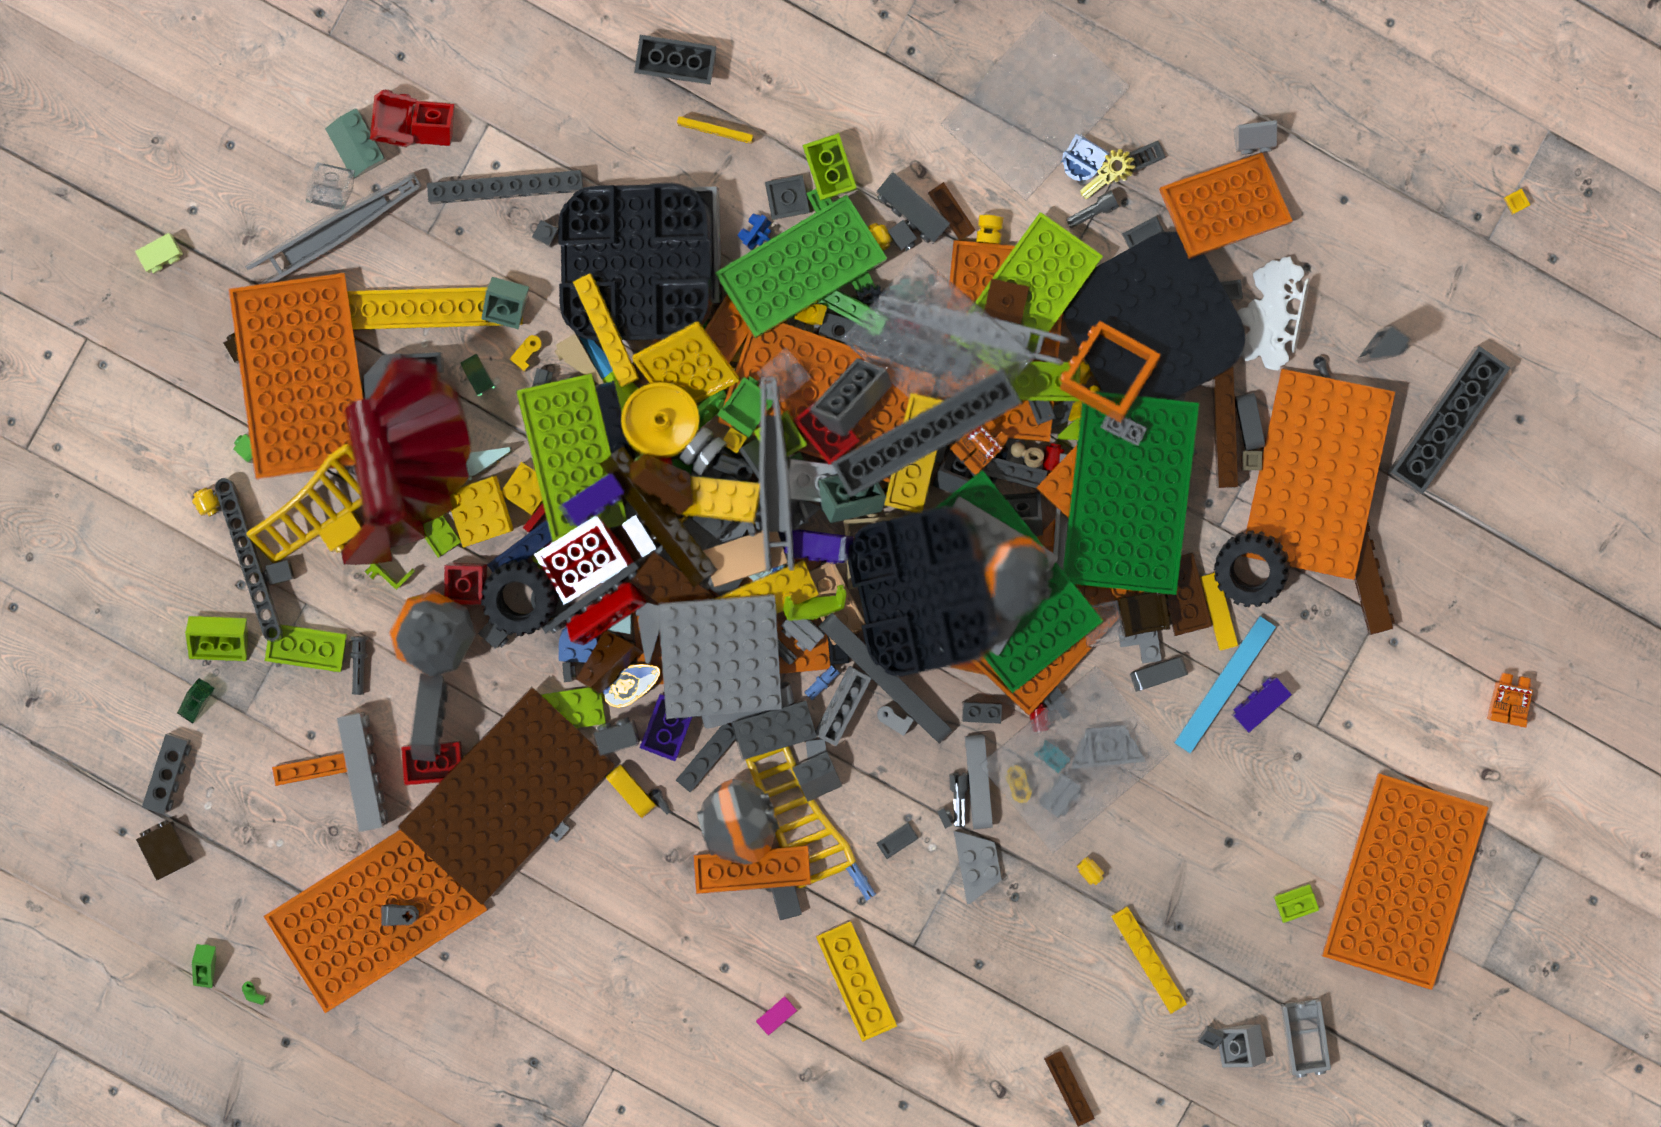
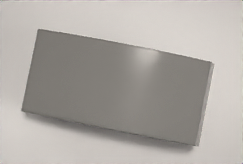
M1107 415L1101 425V428L1137 446L1147 429L1125 417L1120 423Z

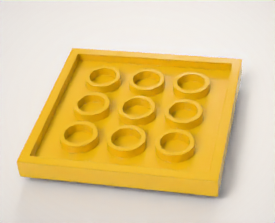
M699 322L632 356V360L650 384L662 382L676 385L685 390L692 397L695 404L739 382V376Z

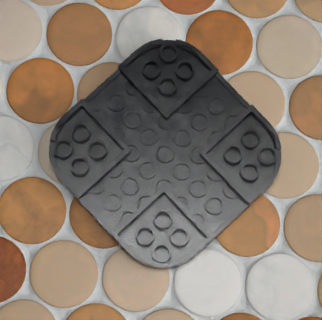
M677 183L621 186L599 185L582 188L576 191L567 203L565 202L558 221V242L561 245L559 304L564 322L575 334L585 339L599 341L573 283L588 274L593 275L622 340L665 339L696 322H699L701 326L705 324L712 308V235L710 211L699 193Z
M1177 232L1155 234L1095 267L1063 312L1065 323L1078 347H1080L1083 341L1087 342L1092 326L1096 327L1099 321L1160 354L1157 365L1137 395L1141 397L1174 400L1230 370L1240 359L1245 346V330L1241 318L1205 254H1201L1189 259ZM1100 334L1085 356L1103 392L1127 395L1147 360Z
M952 507L931 509L869 524L855 534L854 543L850 545L848 551V567L853 588L858 587L866 622V625H862L866 648L876 666L880 665L885 670V673L889 675L906 676L977 661L985 657L993 649L999 631L998 615L985 570L986 561L980 535L973 521L964 512Z

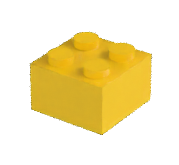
M520 462L502 489V494L505 498L533 515L542 503L536 472L524 462Z
M350 511L319 531L318 534L330 552L341 553V550L364 524L356 512Z

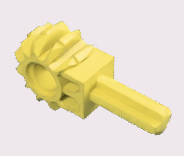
M1118 149L1117 153L1115 150H1112L1111 156H1105L1108 162H1103V166L1097 170L1099 175L1080 190L1081 195L1088 199L1105 184L1111 185L1114 182H1119L1120 178L1126 181V175H1133L1129 169H1135V165H1130L1134 158L1128 159L1130 153L1125 152L1123 154L1122 149ZM1118 160L1123 165L1120 171L1115 168V163Z

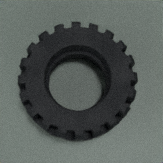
M1248 531L1246 534L1243 532L1238 533L1236 537H1231L1218 553L1216 563L1214 564V578L1219 583L1217 586L1219 590L1225 592L1224 596L1228 600L1232 598L1234 604L1239 605V603H1243L1244 607L1249 608L1251 605L1260 607L1263 603L1268 604L1272 602V599L1277 598L1283 590L1289 576L1290 562L1287 561V552L1282 550V544L1280 542L1277 544L1274 541L1275 538L1271 535L1266 537L1264 532L1255 534L1254 531ZM1245 553H1254L1266 560L1270 568L1268 579L1258 585H1250L1241 581L1234 571L1236 559Z
M524 559L520 562L511 560L509 563L500 565L487 578L481 592L483 595L481 605H485L483 612L484 615H489L490 619L488 621L490 624L495 623L497 625L496 629L500 632L504 629L506 634L511 636L513 633H516L517 636H523L525 633L530 635L536 630L541 629L556 609L555 604L558 602V596L555 595L557 591L543 568L539 569L537 567V563L532 562L529 564L528 560ZM510 582H521L529 586L536 597L534 610L527 614L511 610L503 598L504 587Z

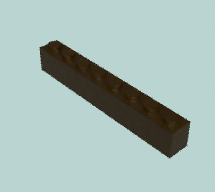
M621 447L600 465L607 474L611 473L624 492L625 498L692 586L695 587L717 570L668 504L664 505L660 502V497L654 493L650 495L631 481L630 465L635 461L627 450Z

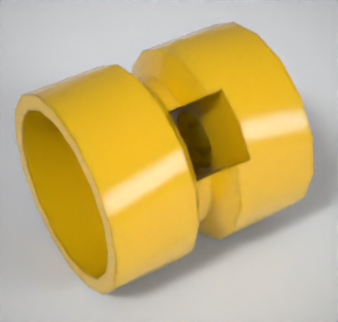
M979 215L978 226L980 230L977 231L976 242L1001 245L1002 234L999 230L1003 228L1004 218L994 215ZM987 230H993L992 234L987 233Z

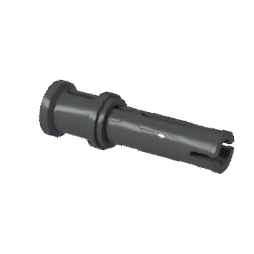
M351 636L352 652L350 656L353 658L352 694L364 695L365 658L368 656V653H366L368 637Z

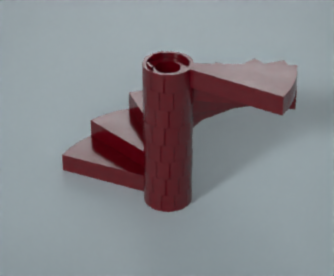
M397 357L393 358L370 399L355 401L348 405L344 411L366 523L341 550L344 565H368L391 562L390 548L426 538L423 524L452 510L450 495L456 492L469 478L466 463L471 453V442L465 412L460 405L457 391L439 379L436 365L416 359Z

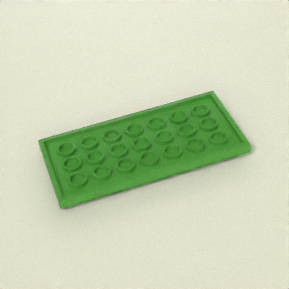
M846 194L715 272V275L756 339L885 262L887 257Z

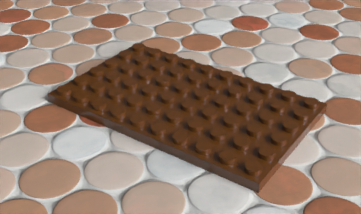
M531 686L398 825V828L482 905L602 780L615 764L605 755L600 756L598 748Z

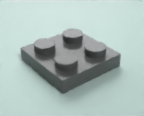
M803 175L765 182L772 220L810 213Z

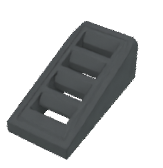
M1159 141L1130 152L1128 159L1134 158L1130 165L1135 164V169L1129 170L1134 173L1165 159L1166 156ZM1153 147L1157 155V158L1154 157L1150 148ZM1144 151L1147 152L1150 161L1147 160ZM1137 154H1139L1143 164H1140Z

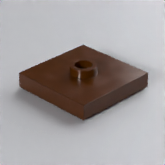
M991 278L983 316L1021 325L1029 287Z

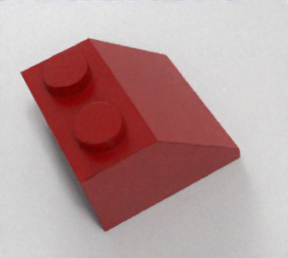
M417 101L411 123V134L414 136L413 143L450 146L453 135L455 104Z

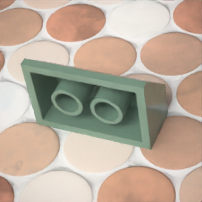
M357 108L340 116L325 128L352 179L387 161L377 142L370 140L371 131Z
M838 475L819 480L822 509L830 523L881 512L886 500V495L879 483L850 497Z

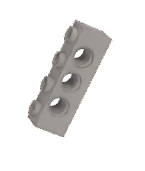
M849 665L815 730L816 735L820 739L837 746L872 679L866 673Z

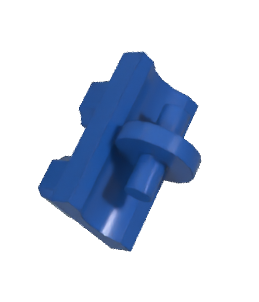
M753 213L748 222L754 227L750 232L743 228L738 234V237L743 241L742 243L750 250H753L756 245L761 246L764 241L771 240L768 238V235L771 233V230L768 228L772 222L764 215L759 216Z

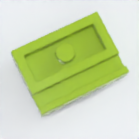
M443 515L423 524L425 540L438 558L461 543V540Z
M1310 884L1273 896L1282 923L1319 911Z

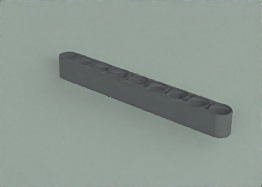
M221 478L216 482L215 490L263 636L268 641L278 642L283 637V630L255 545L247 537V532L250 529L235 484L229 479ZM229 483V490L223 493L221 491L222 484ZM230 501H234L236 504L232 511L227 509V504ZM236 519H240L242 522L238 529L233 527V522ZM242 537H246L248 541L244 547L239 545V540ZM248 555H252L254 559L251 565L245 564V558ZM257 573L260 579L257 583L253 584L251 576ZM263 591L266 597L264 601L259 602L257 594ZM265 610H270L272 614L268 620L263 618ZM272 628L277 629V636L275 638L269 637V630Z
M833 613L819 625L854 662L939 744L953 731L898 676L885 673V670L880 665L876 666L867 651L866 645Z

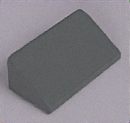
M795 886L771 888L779 920L802 915Z

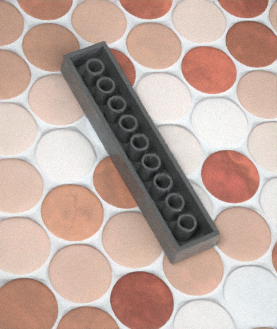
M1001 369L832 462V465L849 496L852 497L1018 406L1022 401L1005 370Z

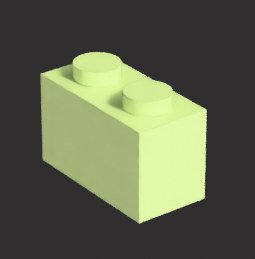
M170 233L135 251L145 271L148 273L152 272L153 274L163 269L162 266L167 263L171 265L180 260L179 257L183 255L176 240Z

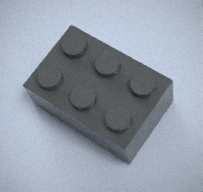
M629 717L618 720L616 725L611 726V723L600 725L594 733L600 756L638 745L640 742L634 719L629 720Z

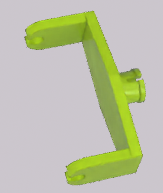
M370 564L368 569L365 570L367 575L371 571L373 572L369 576L373 580L380 574L396 590L415 572L412 568L397 583L379 564Z
M843 584L837 586L836 596L814 597L800 604H793V600H790L791 596H786L783 611L787 620H816L844 609L846 590L843 589Z

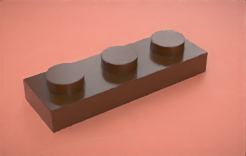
M944 182L928 192V195L942 216L950 223L949 227L959 241L975 231V228Z

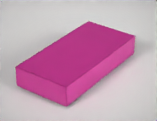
M783 996L760 1016L756 1022L769 1036L790 1018L797 1009L786 996Z

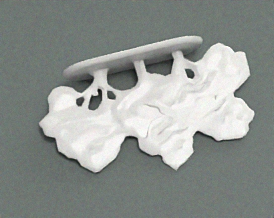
M1283 257L1280 261L1272 260L1264 267L1256 270L1253 273L1255 285L1263 293L1264 297L1262 300L1254 299L1248 304L1247 308L1243 307L1237 311L1242 323L1250 328V331L1245 335V346L1241 356L1245 361L1261 356L1265 368L1277 371L1280 369V366L1285 365L1289 361V355L1285 350V343L1289 340L1293 341L1292 352L1295 353L1310 281L1309 278L1306 279L1303 292L1299 293L1295 283L1302 279L1304 270L1301 266L1293 264L1291 257ZM1289 279H1293L1294 283H1290ZM1286 283L1292 287L1291 291L1293 294L1285 290L1284 285ZM1286 295H1289L1290 298H1289V299H1285V296H1286ZM1293 298L1301 301L1298 315L1289 314L1286 310L1287 303ZM1291 319L1297 320L1294 335H1290L1285 331V327ZM1278 338H1284L1282 342L1277 341Z

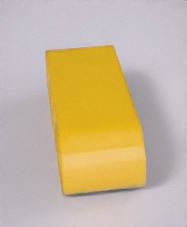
M621 764L606 776L611 785L641 818L645 817L656 807L654 801L650 799L648 794Z

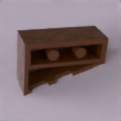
M645 453L630 465L631 481L650 495L654 493L660 497V502L664 505L668 503L676 509L675 513L681 515L694 503L690 473L685 470H681Z
M605 631L576 680L601 694L624 668L627 669L631 665L630 662L637 656H641L644 652L613 633Z

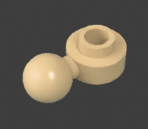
M1016 442L1011 446V454L1015 457L1023 456L1027 466L1036 468L1042 465L1044 453L1041 449L1032 447L1026 450L1025 445L1021 442Z

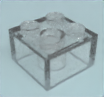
M317 162L307 184L306 202L344 211L353 190L355 170Z
M787 348L757 372L760 378L777 377L779 400L781 402H784L812 377ZM766 380V383H772V380Z
M1118 601L1091 605L1103 622L1085 636L1087 648L1124 641L1125 634Z

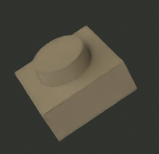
M1242 451V470H1262V451Z

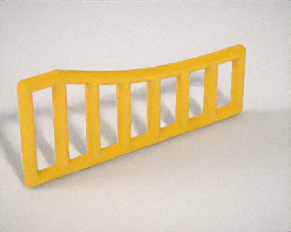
M349 444L343 445L330 454L308 483L290 501L247 532V537L272 563L279 562L318 536L319 531L348 512H353L362 506L361 497L352 503L325 474L332 465L360 495L358 482L337 460L347 453L354 461L352 448ZM319 480L345 506L344 509L336 513L316 492L313 487ZM307 494L330 517L322 524L301 503V500ZM294 506L314 527L307 534L287 514ZM281 518L299 539L290 544L272 525ZM264 529L284 548L276 555L257 536Z
M790 747L747 758L746 763L755 786L760 788L764 794L768 793L769 798L799 786L803 794L801 798L774 808L776 819V815L806 803L809 804L814 812L785 825H779L780 829L776 830L775 835L780 848L800 847L832 835L839 844L810 855V864L844 851L847 861L812 875L811 884L845 871L849 866L852 868V864L856 860L849 843L824 815L814 799L807 802L792 769V766L797 764ZM783 751L787 762L758 773L754 762ZM791 769L794 780L767 791L765 790L762 783L763 779ZM818 819L826 828L787 844L783 835L785 832ZM804 885V886H796V887H797V888H802V887H805V886H807V885Z

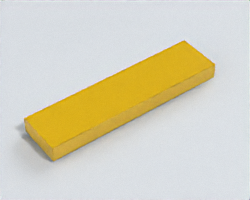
M678 116V126L752 144L753 135Z
M1215 573L1201 576L1200 581L1218 649L1221 651L1236 647L1238 643L1224 591L1219 590L1217 587L1219 583L1214 578Z

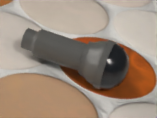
M1322 356L1316 357L1313 361L1315 368L1320 371L1322 377L1331 379L1326 368V359Z
M659 788L652 789L649 793L650 799L657 802L662 811L668 815L671 810L663 799L662 791Z

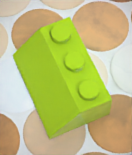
M839 133L802 145L820 200L857 191Z
M188 617L185 635L189 659L247 661V618Z

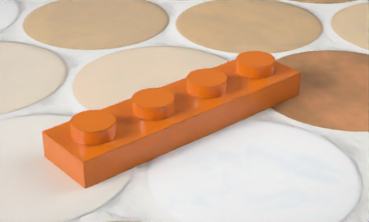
M344 753L274 766L272 770L275 786L345 773L347 772Z

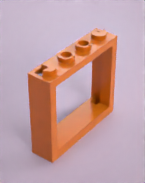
M1099 321L1096 327L1092 326L1087 342L1083 341L1078 349L1080 351L1078 356L1074 355L1069 363L1071 367L1068 372L1064 371L1059 379L1062 381L1060 389L1121 423L1157 365L1160 354ZM1099 334L1147 360L1120 406L1111 403L1071 380Z

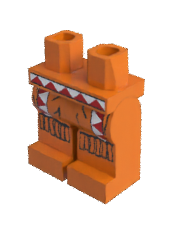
M992 420L970 431L950 448L961 461L965 460L977 449L964 462L974 475H977L1003 449L1002 446L1008 440V437L1002 431L995 438L992 437L989 432L996 426Z
M1502 672L1499 682H1495L1487 719L1526 728L1528 722L1527 715L1533 690L1530 689L1531 678L1519 676L1518 685L1515 686L1511 685L1513 675Z

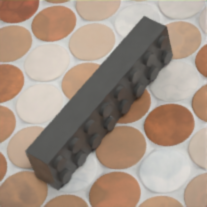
M1474 347L1387 473L1417 494H1423L1505 377L1510 367L1482 347Z

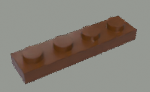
M1061 1049L1044 1057L1077 1126L1080 1127L1094 1120L1095 1117Z

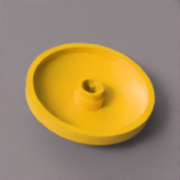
M651 383L637 389L626 401L622 411V429L629 444L641 454L645 453L655 458L671 457L684 451L697 435L699 413L692 397L682 388L670 383Z

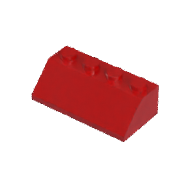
M625 582L618 586V590L613 594L608 593L603 596L602 601L598 604L594 603L586 608L587 611L583 614L573 616L570 619L571 622L566 624L570 641L584 646L647 604L638 588L632 583Z

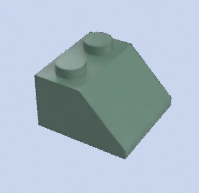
M492 276L486 290L481 319L519 329L527 302L529 287Z

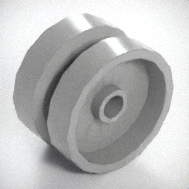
M707 427L699 431L680 457V461L687 466L695 462L693 471L699 476H703L712 467L715 455L719 452L722 453L727 446V443L720 437L711 442L714 432Z

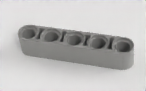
M781 682L782 707L793 704L795 700L790 683ZM772 710L701 717L705 728H714Z
M984 734L965 736L973 830L993 828Z

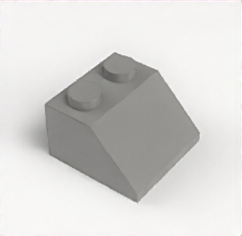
M1277 120L1242 124L1233 129L1236 152H1241V155L1253 154V150H1260L1261 153L1271 152L1272 148L1277 146Z
M1260 1024L1217 1029L1224 1033V1039L1219 1044L1222 1067H1255L1266 1062Z

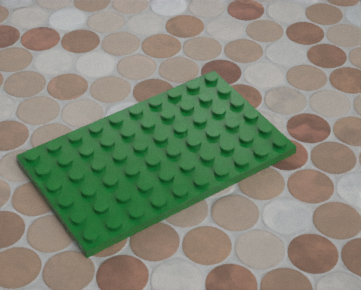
M1092 391L1117 406H1120L1126 396L1123 394ZM1137 396L1124 416L1147 428L1137 446L1101 428L1106 414L1082 402L1062 569L1074 584L1176 595L1199 403Z
M983 470L934 508L953 507L960 496L1044 547ZM1057 562L1051 568L1052 576L1049 580L1051 593L1049 598L1044 599L1041 605L1021 618L999 656L990 651L984 657L1012 693L1103 622L1102 618Z

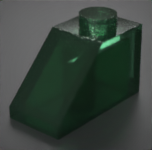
M477 353L460 363L478 396L496 387Z
M198 678L187 691L177 714L193 724L210 700L215 688L208 682Z

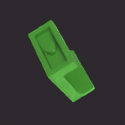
M751 376L748 379L743 377L724 407L717 414L748 437L751 436L761 421V388L757 386L759 382ZM767 399V411L774 403L773 399Z

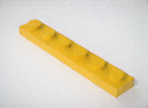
M588 274L574 281L575 288L620 387L639 379L593 275Z
M1125 906L1112 914L1113 921L1170 1014L1187 1005L1129 908Z

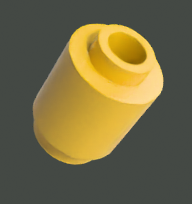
M1088 856L1077 864L1078 872L1089 885H1097L1104 879L1102 876L1104 874L1103 870Z

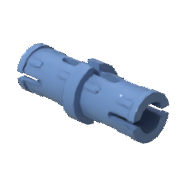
M831 665L820 677L816 678V681L805 691V694L814 700L824 688L827 689L829 687L828 684L840 672Z
M855 862L852 864L855 872L850 866L846 870L854 880L855 887L859 888L867 901L870 899L867 891L872 897L876 893L868 883L867 876L862 874Z

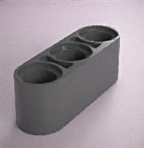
M1249 393L1235 396V406L1245 450L1265 447L1255 394Z
M1182 656L1130 673L1135 692L1188 675Z

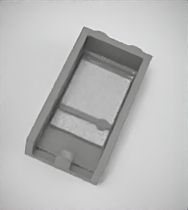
M1314 999L1281 1004L1290 1073L1296 1075L1297 1078L1306 1077L1307 1073L1315 1072V1075L1325 1074L1327 1070H1331L1321 1001Z

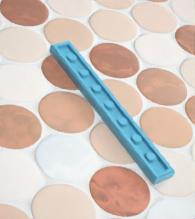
M1261 616L1258 617L1175 740V744L1188 753L1193 751L1276 626Z

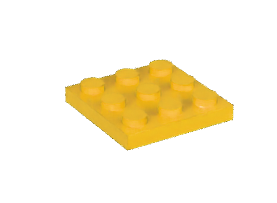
M497 476L461 487L450 495L451 513L463 548L514 531Z

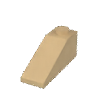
M576 334L555 345L557 347L555 353L559 360L563 359L567 364L584 375L592 374L593 381L596 383H604Z

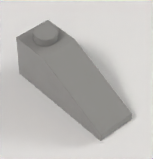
M646 602L647 604L637 610L636 615L639 616L638 623L645 662L650 664L660 631L658 605Z

